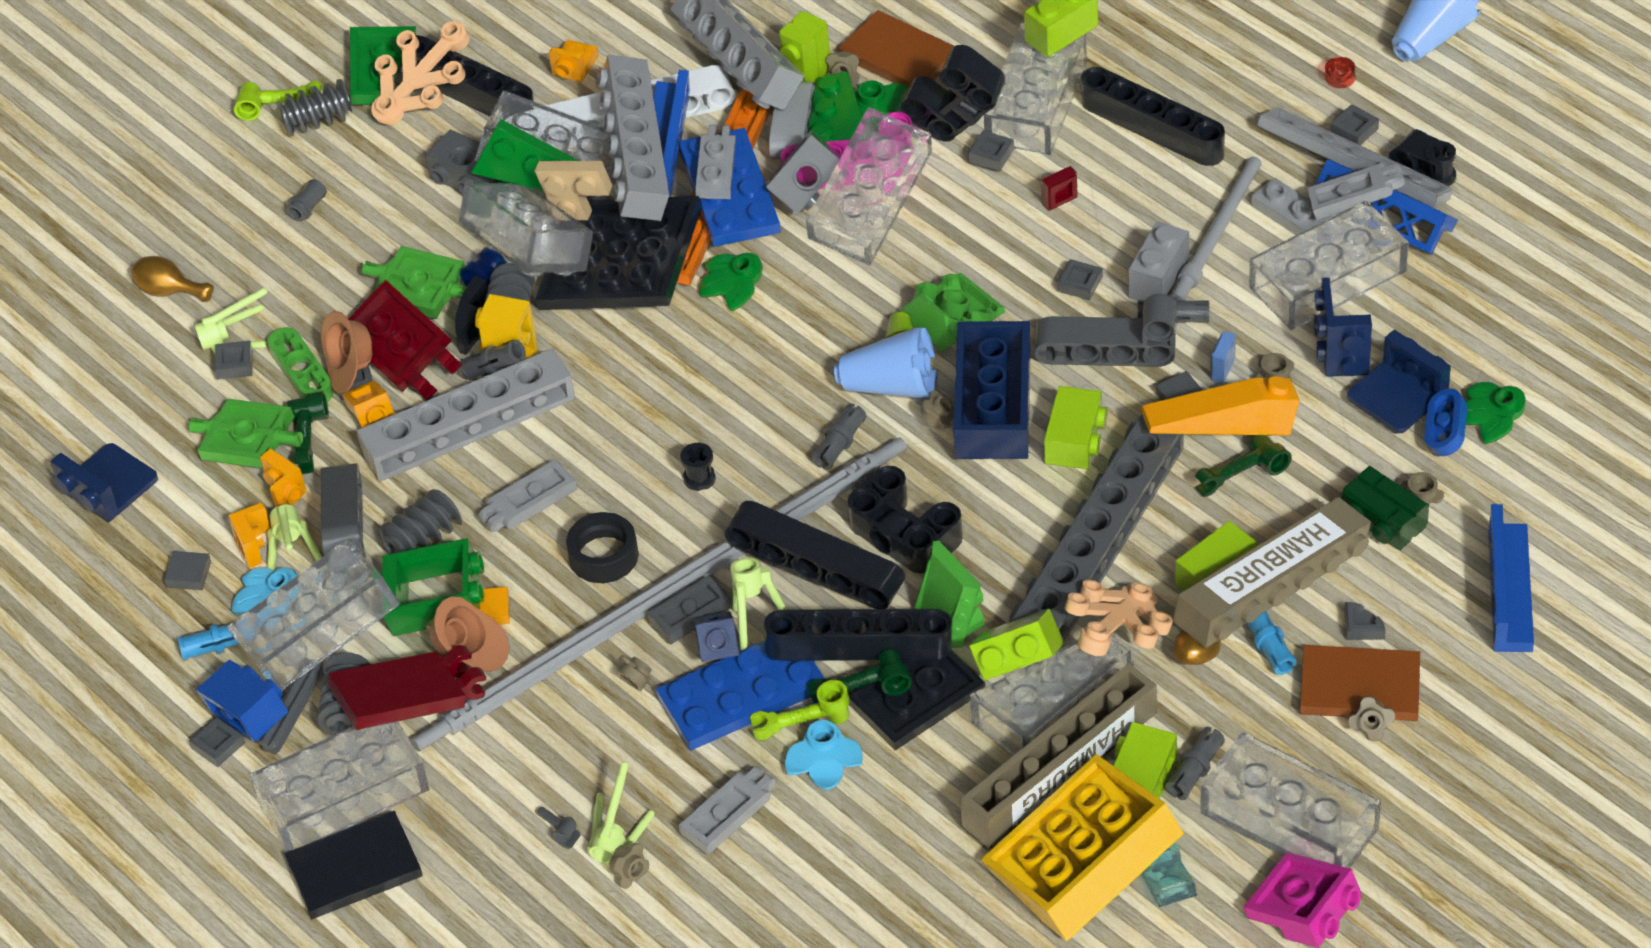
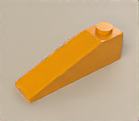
M1273 376L1270 378H1251L1142 405L1141 413L1149 433L1290 435L1300 399L1290 378Z

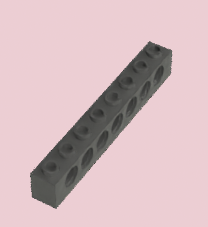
M1142 414L1136 423L1129 425L1120 449L1115 448L1113 450L1105 473H1100L1096 477L1091 495L1087 500L1083 499L1080 502L1074 522L1071 526L1066 525L1063 529L1055 552L1050 551L1046 556L1043 571L1038 579L1033 578L1027 588L1026 598L1021 605L1017 604L1013 608L1009 622L1049 608L1065 642L1080 617L1072 615L1065 610L1064 606L1068 594L1079 593L1085 580L1102 582L1183 451L1184 434L1149 433Z

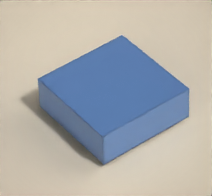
M1223 331L1211 355L1212 381L1225 383L1235 360L1236 334Z

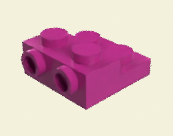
M1286 852L1243 908L1248 919L1280 927L1285 939L1319 948L1326 938L1333 939L1337 935L1340 925L1339 920L1347 910L1354 911L1358 907L1361 900V890L1351 868Z

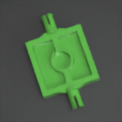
M404 246L400 247L395 257L387 264L381 265L365 261L362 267L363 275L379 278V283L374 291L387 280L426 317L433 319L438 318L445 304L451 298L461 299L467 287L458 284L466 271L464 261Z
M227 399L221 411L213 419L206 420L192 417L191 421H189L190 432L205 434V438L198 448V453L201 459L206 461L263 468L260 456L270 448L275 451L282 444L300 447L303 442L302 432L287 431L295 417L289 406Z

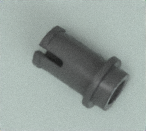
M309 180L308 184L297 196H293L288 200V214L297 221L309 219L312 215V209L325 197L327 193L326 187L318 180Z

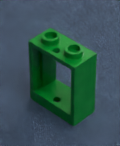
M468 538L382 556L381 614L393 636L426 630L428 621L435 616L436 608L442 600L451 596L461 597L480 610V603L484 602V590L480 582V574L484 573V562L480 551H474ZM462 571V593L408 604L409 582Z

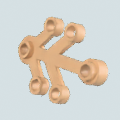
M455 21L447 22L441 29V39L418 65L416 50L419 47V40L414 32L410 30L401 32L397 36L396 42L402 51L403 81L396 89L394 88L393 76L397 71L396 62L390 55H382L376 59L375 68L380 74L381 95L372 104V114L378 122L393 125L403 118L405 111L425 107L435 109L444 100L441 91L435 85L445 83L458 84L464 80L465 70L457 61L448 62L443 67V70L430 72L448 51H461L468 45L470 36L463 24ZM412 39L409 44L404 45L407 40ZM390 64L387 68L382 69L384 65ZM454 70H458L456 74L450 75ZM424 88L421 95L408 97L413 90ZM436 94L435 98L428 100L431 95Z
M1085 580L1079 593L1068 594L1064 606L1068 613L1075 616H1106L1101 622H1089L1086 627L1082 628L1077 643L1082 651L1094 656L1107 654L1112 640L1111 634L1123 623H1125L1134 636L1133 641L1143 648H1154L1158 636L1169 634L1173 623L1171 616L1155 609L1158 602L1157 596L1149 586L1141 583L1124 586L1122 590H1107L1097 581ZM1100 601L1117 602V603H1120V604L1099 603V602H1100ZM1138 616H1144L1148 624L1144 625Z

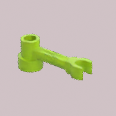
M311 81L307 85H301L299 88L260 91V87L256 83L246 82L241 85L240 94L235 99L234 113L242 120H255L259 117L263 104L278 103V100L282 103L284 102L285 94L288 93L297 101L298 90H303L310 97V87L316 86L321 92L322 83Z
M829 680L822 683L817 690L819 703L777 714L764 711L753 713L750 716L752 726L766 724L761 728L753 730L755 740H767L773 734L778 733L781 728L826 716L828 721L834 724L844 723L850 715L848 709L850 698L846 685L839 680Z

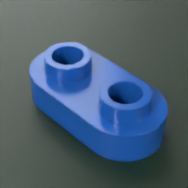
M1448 388L1437 392L1430 399L1427 406L1424 439L1431 451L1437 456L1453 454L1464 442L1467 403L1456 389Z

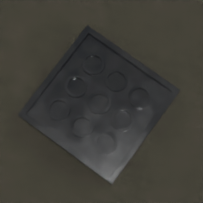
M699 196L669 197L662 219L657 221L620 216L619 204L614 199L588 200L592 209L588 220L563 221L535 298L539 310L669 306L702 209V203Z

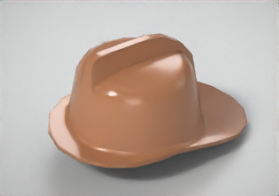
M332 311L327 314L323 321L321 344L326 358L331 386L336 393L344 394L353 385L357 371L366 368L370 363L372 340L367 327L361 322L348 320L342 312Z
M451 596L442 600L436 608L434 618L429 620L426 625L433 647L442 656H445L456 646H466L472 654V658L462 660V662L471 668L479 667L483 672H492L501 668L508 658L509 643L503 628L493 618L461 597Z

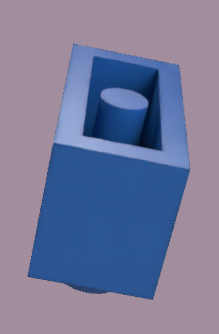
M230 659L196 689L213 716H217L255 743L288 713L287 708L280 699L283 696V692L272 680L267 679L263 681L250 666L245 665L242 668Z

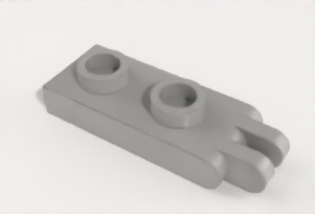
M709 125L708 134H701L695 188L696 196L704 199H731L736 135H730V125H723L722 135H716V125Z
M1377 164L1308 187L1307 189L1316 220H1320L1389 197L1393 190L1404 186L1405 179L1399 164L1389 166Z
M1277 178L1271 180L1252 195L1251 206L1308 243L1315 240L1319 244L1326 246L1331 242V238H1336L1341 234V230L1335 224L1333 216L1316 220L1311 201Z
M554 459L490 497L486 503L487 506L479 512L478 517L483 523H486L492 532H496L504 526L512 529L576 491V480Z
M758 766L754 767L746 775L738 772L679 824L680 834L709 855L769 801L771 796L769 791L774 787L776 779L769 774L764 776V770Z

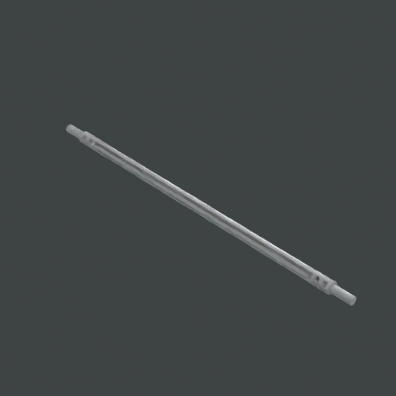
M899 437L873 454L867 452L775 509V511L798 521L866 480L876 470L880 469L881 465L907 450L905 442ZM725 540L485 688V696L478 700L467 699L464 708L450 710L441 715V721L411 739L413 746L420 752L449 733L455 735L645 617L649 611L708 575L711 576L747 552L734 547Z

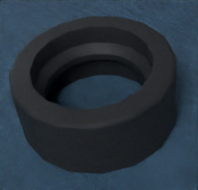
M599 512L589 514L578 520L570 528L567 535L566 545L571 569L578 577L588 582L601 584L614 582L628 575L636 566L639 551L634 527L626 518L616 513ZM598 538H615L624 543L619 552L609 557L592 558L581 553V549L587 543Z

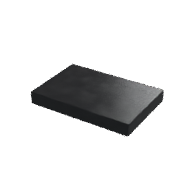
M952 650L948 656L938 660H901L902 664L907 666L912 680L910 689L905 693L897 696L887 695L883 692L880 681L863 687L861 686L849 694V705L896 751L986 691L985 682Z
M395 810L284 853L311 920L423 876L421 867Z

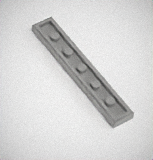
M1279 107L1260 115L1257 126L1353 171H1359L1377 164H1384L1386 166L1399 164L1402 168L1405 184L1395 190L1435 208L1451 198L1453 189L1450 186Z

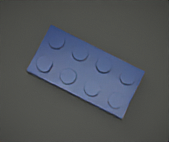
M745 128L730 131V135H736L731 199L700 198L702 203L701 214L713 247L780 233V222ZM701 137L679 141V152L695 196Z
M764 641L739 651L738 656L721 659L655 689L657 699L689 751H692L750 725V716L755 712L777 713L811 698L807 684L816 679H826L814 661H779L770 658L766 654Z

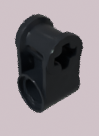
M1412 130L1389 153V159L1447 186L1452 185L1456 181V170L1453 167V161L1456 158V148L1454 145L1432 137L1421 130Z

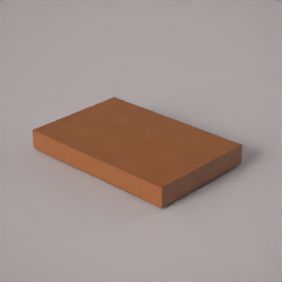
M877 10L838 47V52L847 51L856 54L860 59L858 66L893 83L910 86L913 78L918 76H925L935 80L940 75L947 56L954 45Z
M1304 645L1300 714L1350 717V715L1356 714L1363 697L1372 696L1382 702L1386 708L1390 707L1394 710L1395 720L1418 721L1421 651ZM1374 716L1368 717L1370 719H1376Z

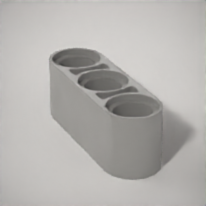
M801 81L785 110L777 107L774 108L769 138V154L771 159H781V152L786 147L799 144L808 134L815 90L814 82Z

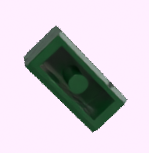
M1368 466L1358 475L1357 479L1354 478L1343 488L1341 499L1371 521L1369 530L1376 540L1382 544L1389 543L1398 550H1402L1428 524L1429 504L1371 466Z

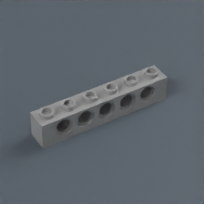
M729 0L674 1L670 10L679 18L678 24L694 34L692 38L697 43L708 48L707 54L723 63L722 69L738 79V86L753 94L752 100L766 109L774 106L785 110L804 75Z
M607 55L604 68L598 69L596 85L602 91L600 110L605 111L603 131L608 133L606 152L612 158L610 177L615 178L613 199L618 202L620 216L661 221L669 198V190L647 59Z
M554 348L356 430L362 455L378 482L384 481L575 400L572 377Z

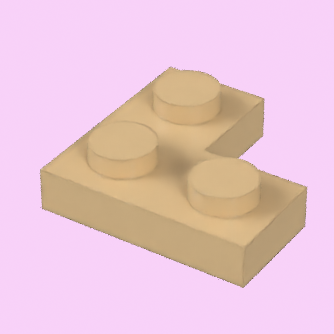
M539 161L535 169V173L556 220H588L592 209L586 196H609L613 187L602 161Z

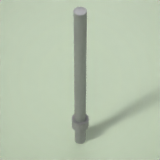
M1250 157L1192 260L1190 263L1185 264L1179 273V282L1171 297H1177V300H1185L1190 290L1198 285L1203 276L1202 269L1261 166V161L1257 157Z

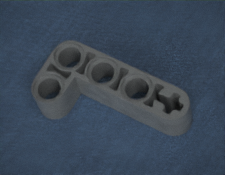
M1165 294L1149 296L1144 301L1143 318L1063 316L1042 318L1037 322L1035 357L1040 362L1050 365L1144 367L1169 365L1175 358V300Z
M358 463L321 468V538L332 589L369 584V570L363 543V491Z

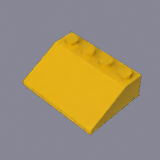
M1096 754L980 860L1045 925L1068 941L1176 842L1184 832L1165 802Z

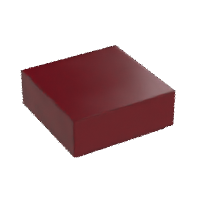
M1071 166L1041 179L1042 205L1048 211L1078 197L1077 172Z

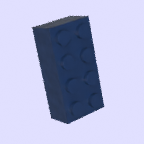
M966 321L957 323L953 426L955 459H1029L1030 321Z

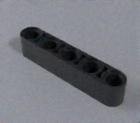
M416 35L419 40V47L416 50L417 65L437 43L420 35ZM412 39L407 40L404 45L409 44ZM448 51L430 71L443 70V67L450 61L459 62L466 73L464 80L458 84L445 83L435 86L439 88L442 94L498 121L500 119L505 121L513 113L535 108L533 91L529 86L456 51ZM454 70L450 75L456 74L458 70Z
M1091 67L1081 74V104L1087 111L1201 165L1214 166L1224 159L1225 128L1218 121L1105 68Z
M754 501L742 502L724 531L725 538L734 547L875 609H887L905 580L903 569L896 563Z
M939 609L776 610L765 617L764 645L766 654L770 658L779 661L877 660L880 653L891 649L899 652L901 660H938L948 656L951 652L952 619L947 612Z

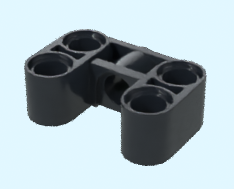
M956 45L951 48L940 73L941 82L949 90L947 91L929 77L918 76L913 78L901 104V110L911 118L913 123L933 138L948 142L954 140L956 136L969 126L976 124L983 115L996 106L1006 77L998 67L967 45Z
M885 466L876 470L848 496L847 502L851 530L873 544L880 552L891 556L914 573H925L933 541H940L950 553L956 550L962 543L963 532L960 508L951 502H941L932 506L921 517H916L905 509L908 502L906 476L896 466Z

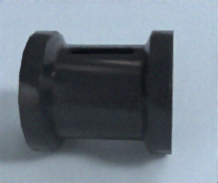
M700 442L691 443L684 447L680 453L682 465L686 468L683 473L686 487L694 491L709 489L716 481L714 468L711 466L713 461L712 449L707 444Z

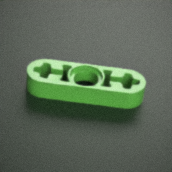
M289 327L273 331L268 338L271 355L300 398L307 397L308 393L324 391L327 402H329L333 396L330 378L299 333ZM286 343L288 346H291L292 351L288 353L283 344ZM305 362L310 364L302 371L291 369L297 363ZM313 380L318 390H315L313 387L310 388L309 382Z

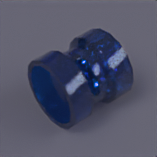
M484 247L476 255L474 262H468L461 268L460 276L466 286L476 276L485 279L488 287L493 270L507 262L495 249Z

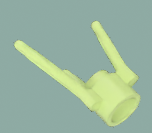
M262 288L222 311L203 318L202 322L196 323L195 328L203 350L212 348L215 355V344L224 343L223 340L229 339L226 326L263 311L264 305L259 304L227 317L266 295L267 289ZM251 341L253 349L266 348L268 346L266 341Z
M287 504L275 507L269 514L271 528L267 531L269 540L267 567L275 571L278 540L285 543L287 550H292V542L297 540L299 535H302L322 571L326 572V562L309 533L307 522L300 520L297 509Z
M754 558L739 559L733 562L730 567L732 576V609L735 612L738 611L740 651L746 649L748 643L746 598L758 595L764 584L778 610H787L771 579L770 569H761L760 562Z
M623 761L620 765L606 819L602 826L604 795L601 792L596 795L591 838L587 849L592 858L605 864H610L611 857L618 848L622 846L630 847L635 843L655 814L654 811L649 810L627 840L624 836L623 828L614 824L628 769L626 761Z

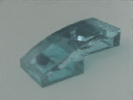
M1176 842L1142 872V876L1159 907L1197 896L1195 882L1181 861L1180 848Z

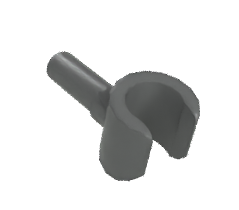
M544 807L538 809L537 814L556 828L553 833L554 840L564 848H572L581 836L580 832L576 830L577 824L572 817H565L564 820L558 818Z

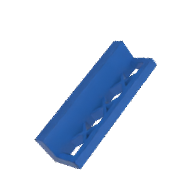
M680 69L677 83L656 81L653 96L669 197H672L679 158V141H682L690 96L689 71Z
M1327 159L1315 185L1329 181L1331 176L1338 178L1355 171ZM1393 190L1389 197L1381 199L1388 203L1380 205L1377 200L1372 202L1374 208L1359 213L1356 211V208L1342 212L1429 254H1433L1444 229L1453 232L1458 219L1396 190ZM1396 206L1400 208L1404 222L1389 227L1385 223L1382 211ZM1408 212L1417 217L1410 219ZM1376 214L1378 221L1370 218L1369 216ZM1425 220L1435 224L1426 244L1416 239L1412 225ZM1406 228L1408 235L1400 232L1399 230Z
M1491 504L1488 539L1494 652H1533L1534 633L1527 524H1504L1503 504Z

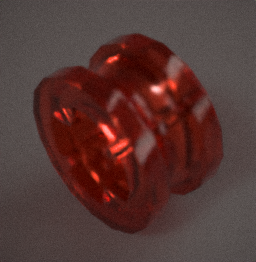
M1347 57L1330 59L1325 65L1326 82L1334 88L1350 87L1356 80L1355 63Z

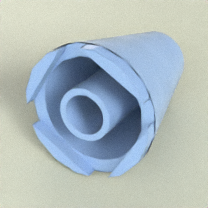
M1412 0L1392 39L1394 53L1398 58L1406 62L1419 61L1476 20L1481 13V9H1476L1479 0Z
M914 327L840 356L839 363L834 365L835 380L838 385L842 384L845 391L920 399L929 398V393L932 390H936L937 369L931 370L930 358H935L931 337L926 328Z

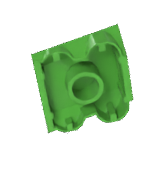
M962 273L943 276L939 285L930 282L917 284L912 301L902 308L903 312L910 316L913 327L927 329L932 343L938 347V352L957 343L958 322L992 321L1005 313L1004 306Z
M933 541L922 580L923 583L918 592L914 609H939L947 612L952 619V648H962L969 634L985 626L983 614L978 607L983 602V593L980 589L981 584L940 541Z

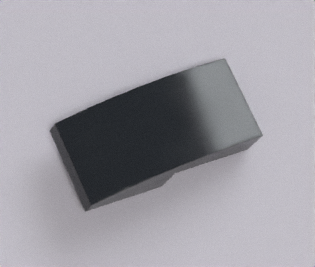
M476 276L472 278L460 299L455 318L459 350L464 355L468 354L481 337L479 328L475 326V318L478 309L484 306L486 294L488 293L487 281Z

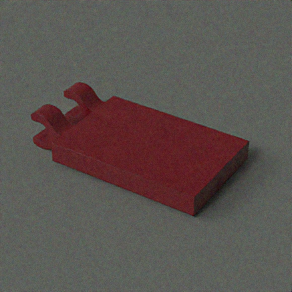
M387 280L348 318L351 321L361 322L367 327L372 340V357L370 362L402 392L411 384L425 399L429 400L438 390L421 375L424 369L434 359L452 375L462 366L445 348L452 340Z
M459 645L452 648L441 658L434 651L331 672L328 676V686L354 728L359 730L464 708L466 699L478 700L485 696V691L481 685L475 683L486 681L487 677L481 668L473 667L469 669L465 663L460 662L471 659L472 654L466 646Z

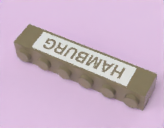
M1335 498L1178 594L1173 622L1205 648L1218 640H1225L1237 628L1246 623H1252L1260 614L1271 607L1281 605L1287 597L1300 589L1308 588L1314 580L1326 573H1332L1340 564L1351 557L1361 555L1369 543L1368 534L1371 521L1341 498Z
M1128 663L960 798L962 827L986 847L992 848L1093 756L1097 754L1102 758L1115 748L1119 737L1127 735L1132 722L1144 724L1157 714V684Z

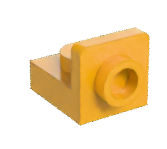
M567 39L561 49L552 47L549 51L552 75L583 82L599 56L597 46Z
M374 380L342 394L346 407L357 417L360 428L394 415L387 392Z
M270 448L260 456L264 469L263 478L270 486L274 506L295 504L307 492L301 469Z
M259 503L228 515L234 540L248 568L262 564L259 549L265 547L261 534L270 529L266 508L263 503Z

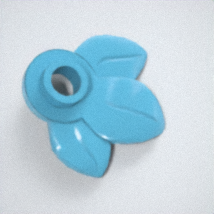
M268 567L255 568L242 577V582L246 587L235 596L231 610L235 615L257 613L259 626L262 631H266L280 622L288 613L289 603L295 600L300 593V578L290 568H279L275 571Z
M819 720L809 726L803 741L790 747L785 760V769L788 775L809 772L810 779L817 787L830 790L840 783L844 767L862 765V750L855 740L842 737L840 729L834 723L828 720Z

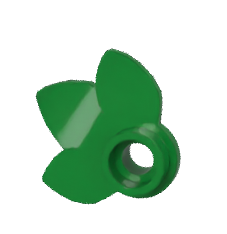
M870 80L863 82L858 87L856 94L869 130L877 131L881 128L883 117L895 112L902 94L909 86L901 83L883 86L878 81Z
M742 253L737 256L720 254L711 258L705 263L709 273L700 283L699 295L701 298L725 295L729 309L735 311L743 306L754 294V284L762 276L763 265L761 260L753 253Z
M1480 382L1466 388V393L1469 397V400H1466V425H1481V437L1484 444L1493 443L1506 436L1512 430L1514 420L1523 414L1526 407L1524 392L1515 386L1499 387L1492 382Z

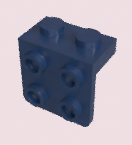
M1322 277L1321 289H1315V310L1320 311V314L1314 315V335L1321 337L1322 340L1317 341L1316 344L1317 362H1324L1326 377L1368 375L1370 370L1372 334L1371 314L1334 316L1330 278Z
M1394 329L1385 337L1383 362L1348 391L1347 399L1350 403L1392 431L1399 434L1404 433L1427 414V406L1430 399L1437 392L1449 388L1451 366L1441 357L1433 355L1419 346L1413 339L1402 335Z
M114 443L106 444L81 466L62 453H59L50 461L55 475L53 481L58 489L108 523L158 481V475L154 469Z

